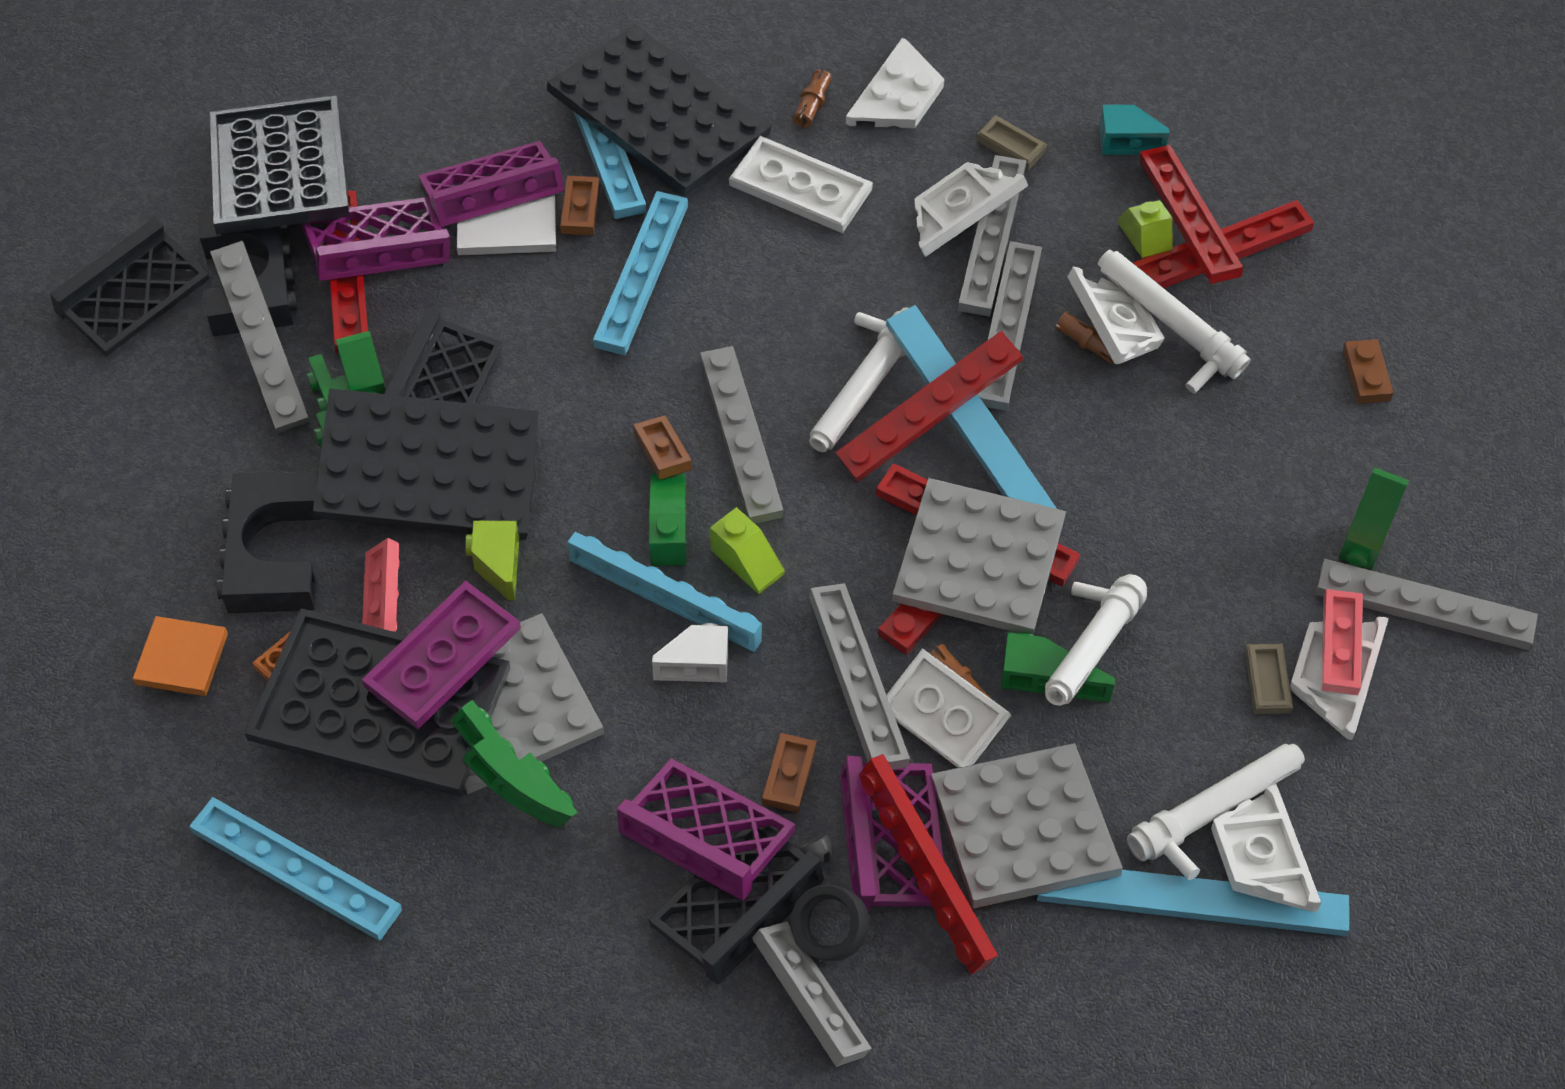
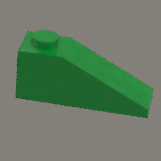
M1374 467L1338 558L1347 561L1355 567H1363L1372 571L1409 480Z
M686 473L676 474L660 480L656 474H651L649 509L651 566L686 565Z
M1008 632L1001 688L1045 694L1046 683L1069 651L1045 637L1034 636L1028 632ZM1094 667L1073 698L1110 702L1115 678Z

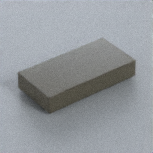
M997 115L977 133L976 141L1004 157L1026 160V170H1029L1047 150L1046 143Z
M1247 644L1244 651L1254 714H1291L1293 704L1283 644Z

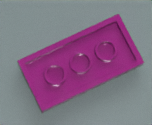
M464 581L362 679L363 686L415 728L419 729L521 629L520 621L470 583Z

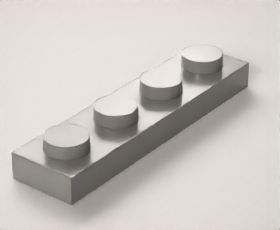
M788 922L759 929L753 936V941L835 1066L838 1067L864 1058L872 1049L811 956L806 954L796 944Z

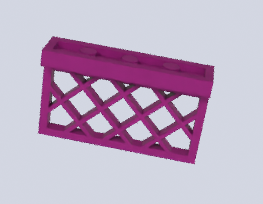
M541 141L418 175L420 184L435 210L441 227L565 191L559 162L556 157L551 158Z
M428 197L349 207L350 217H342L337 220L313 221L301 225L316 262V274L319 281L449 263L450 236L447 229L441 228ZM423 210L424 214L419 218L409 214V211ZM379 215H388L393 218L389 222H387L376 217ZM355 219L360 221L357 226H353L344 221ZM403 221L413 226L407 230L397 226V224ZM322 223L328 227L322 231L311 225ZM371 225L381 230L376 235L365 229ZM420 229L426 230V232H419V231H420ZM336 230H340L349 235L342 239L332 234ZM389 233H391V234H393V235H396V236L386 237ZM357 237L363 239L361 241H354ZM324 242L331 244V245L321 246Z
M847 756L839 775L851 891L864 902L867 912L871 906H932L927 896L923 895L913 885L917 881L915 875L908 881L893 868L902 858L899 853L889 863L876 853L875 846L882 839L896 851H898V844L892 834L889 833L890 830L883 828L872 818V811L876 808L874 802H870V796L864 792L858 775L867 763H862V756ZM909 763L906 768L894 769L893 772L895 775H899L897 779L913 807L916 805L928 815V822L925 828L927 831H930V837L943 858L936 793L931 777L933 773L932 764ZM907 775H923L924 788L918 794L902 782ZM874 832L878 834V836L875 839ZM885 874H888L903 887L897 894H880L879 881Z
M672 758L632 802L625 799L617 808L619 833L742 901L752 891L753 880L795 832L794 823ZM675 774L685 779L687 786L666 789L665 782ZM711 793L717 796L718 802L697 805L695 795ZM690 796L692 806L670 809L668 799ZM663 800L665 810L649 812L642 807L647 802ZM737 809L748 813L749 819L728 822L726 811ZM721 813L723 823L701 826L699 815ZM694 816L696 827L681 829L673 825L672 820ZM773 826L780 830L775 837L759 839L757 828ZM752 829L754 840L732 843L730 832ZM725 833L727 844L712 846L704 842L703 836ZM756 850L758 855L751 866L739 861L735 857V853Z

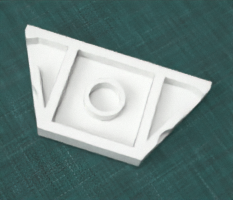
M902 38L846 115V124L856 126V121H875V127L898 126L899 128H916L943 89L944 78L906 39Z
M967 162L914 198L915 209L918 214L916 218L917 228L920 232L921 240L919 241V247L925 257L1028 187L1025 177L1022 174H1016L1014 178L1004 176L1000 169L982 168L978 164Z
M1078 267L1072 268L1067 277L1115 364H1121L1159 348L1164 340V336L1149 310L1113 282L1101 278L1097 284L1085 279L1082 269Z
M1377 617L1375 622L1362 623L1361 689L1358 695L1321 691L1323 621L1310 622L1290 683V690L1346 739L1353 740L1389 618Z
M1276 784L1266 788L1264 794L1251 801L1248 798L1238 804L1235 810L1227 811L1213 820L1211 830L1233 891L1311 912L1319 910L1321 904L1319 895Z

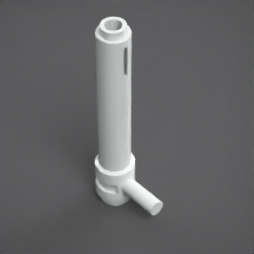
M1108 250L1100 258L1098 265L1101 267L1100 271L1198 350L1200 357L1207 362L1185 384L1191 393L1195 394L1217 371L1224 377L1229 376L1234 380L1245 370L1251 361L1246 356L1247 351L1239 345L1234 346L1230 343L1231 338L1225 333L1214 330L1118 251Z
M903 308V309H901V311L895 312V313L893 314V316L896 315V314H898V313H900V312H902V311H904V310H906V309H908V308ZM861 312L856 314L854 323L878 332V342L810 432L811 438L809 442L817 451L826 452L835 446L898 358L906 355L887 328L886 321Z
M1128 574L1118 578L1110 589L1080 582L1073 583L1071 589L1073 596L1101 602V608L1046 683L1045 696L1050 703L1060 706L1071 702L1122 627L1131 622L1147 598V586L1137 575Z
M1283 744L1172 810H1162L1152 816L1149 823L1143 821L1132 829V833L1127 836L1130 850L1138 860L1143 862L1147 859L1155 860L1165 854L1188 880L1194 879L1199 874L1200 869L1178 847L1184 842L1185 837L1212 822L1223 813L1236 808L1238 804L1248 798L1251 799L1271 785L1300 770L1301 764L1305 761L1303 752L1295 744Z

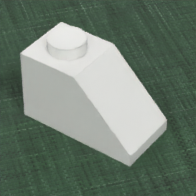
M714 623L689 626L653 655V679L661 681L727 682L728 626H719Z

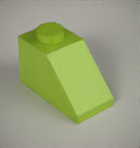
M1160 200L1145 202L1142 205L1128 208L1118 218L1119 226L1141 258L1173 250L1172 216Z
M737 507L710 527L711 551L758 595L785 574L784 568L761 529Z
M473 521L472 535H466V555L472 556L475 571L507 600H515L519 552L517 522Z

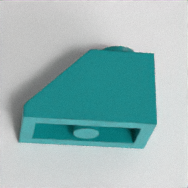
M1102 105L1099 122L1102 155H1140V151L1167 145L1169 128L1136 105Z

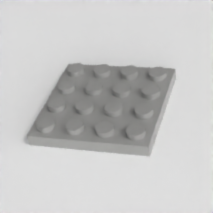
M928 478L893 591L892 601L1017 633L1028 632L1034 635L1066 511Z
M541 613L520 622L521 629L492 656L509 661L511 668L491 717L492 725L501 737L506 738L512 744L515 755L519 760L531 752L536 759L544 761L604 734L603 725L544 615ZM471 770L464 788L467 794H470L487 785Z
M1075 743L931 774L936 799L972 908L1121 876V862Z

